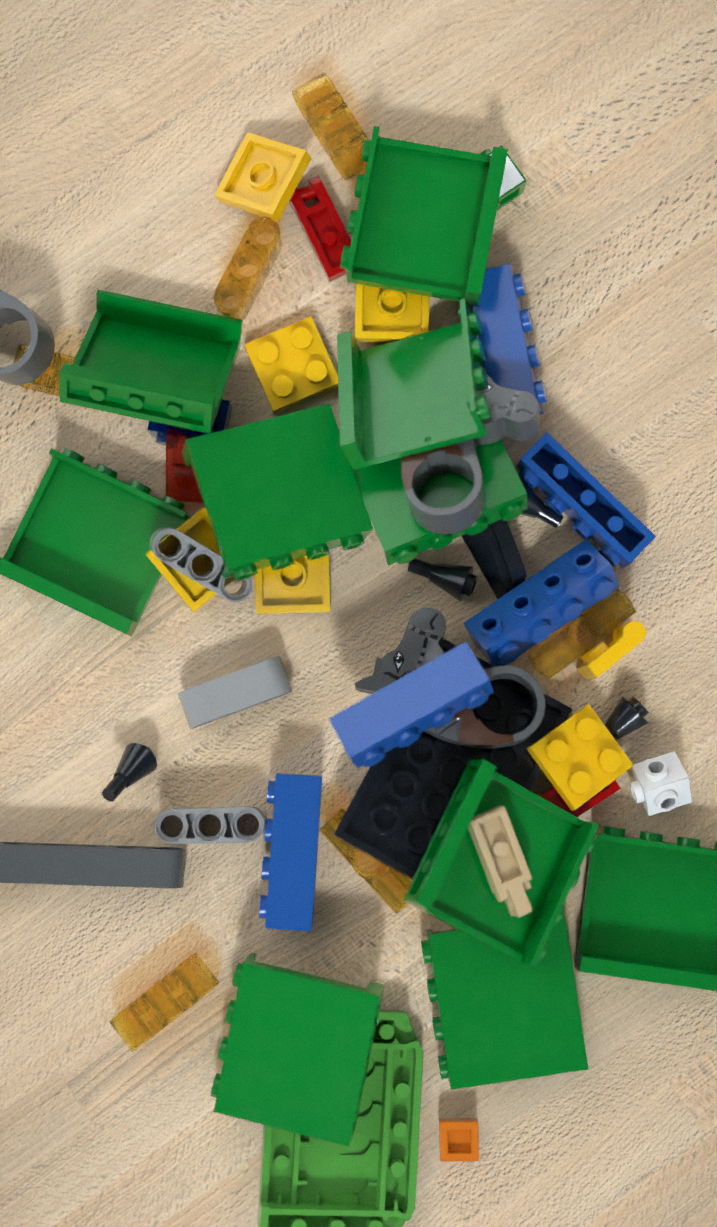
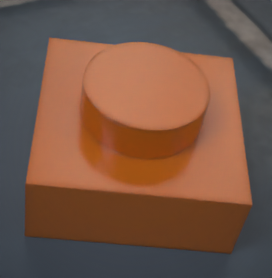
M477 1118L439 1119L441 1162L479 1161Z

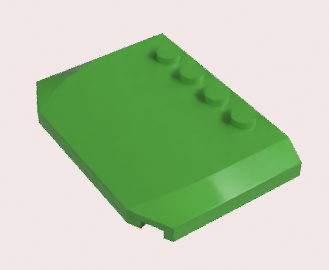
M404 1010L379 1011L356 1128L349 1147L263 1125L258 1227H403L405 1221L410 1220L415 1210L424 1052L410 1024L408 1014Z

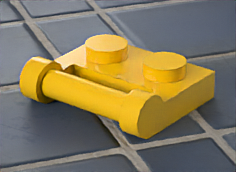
M631 621L624 626L615 628L611 633V641L607 645L604 641L599 645L596 644L580 657L584 663L577 668L578 672L585 680L598 678L645 639L646 628L638 621Z

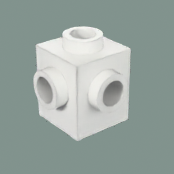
M675 751L634 764L632 767L634 781L629 782L630 791L636 804L642 802L648 816L667 812L692 802L689 777Z

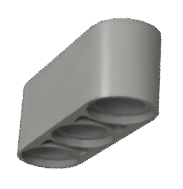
M161 527L151 535L150 549L158 559L231 602H241L251 594L253 588L251 577L242 580L241 588L237 592L227 593L224 588L225 579L222 576V572L225 569L222 557L182 532L171 527ZM172 534L178 540L177 550L170 555H164L160 553L159 541L163 536ZM200 554H206L210 559L209 569L203 574L194 573L191 566L193 559Z
M277 656L178 693L189 727L192 729L292 692V688L281 658Z
M252 806L171 808L158 815L155 820L154 830L161 841L169 844L245 843L255 841L262 836L265 831L266 816L260 809ZM212 814L219 818L221 829L218 834L208 835L203 831L201 823L205 815ZM243 814H253L258 819L259 829L255 834H245L239 828V819ZM169 815H175L182 821L183 829L178 836L168 834L164 828V821Z

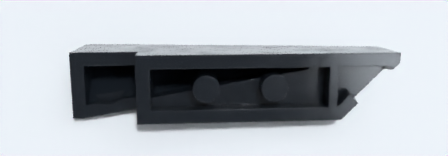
M501 519L491 523L484 531L475 535H462L497 600L525 581L524 578L527 577L525 567L507 521Z

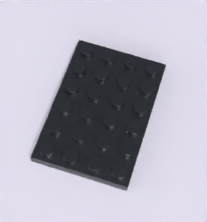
M444 638L439 644L444 653L457 647ZM476 656L483 669L492 668L491 664ZM511 679L490 681L494 692L488 695L489 698L486 702L474 708L476 720L480 719L489 730L502 735H512L526 729L534 715V703L529 691L522 684ZM544 694V716L534 733L519 744L495 749L465 747L438 739L426 732L420 733V737L411 745L393 748L384 753L385 757L380 762L370 766L333 837L413 880L469 760L484 759L496 766L495 772L531 791L541 772V768L530 755L527 748L568 719L572 708Z

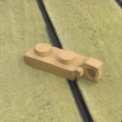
M504 805L473 816L468 830L492 893L495 894L498 902H505L511 916L521 917L532 912L525 892L531 889L529 880L532 877Z

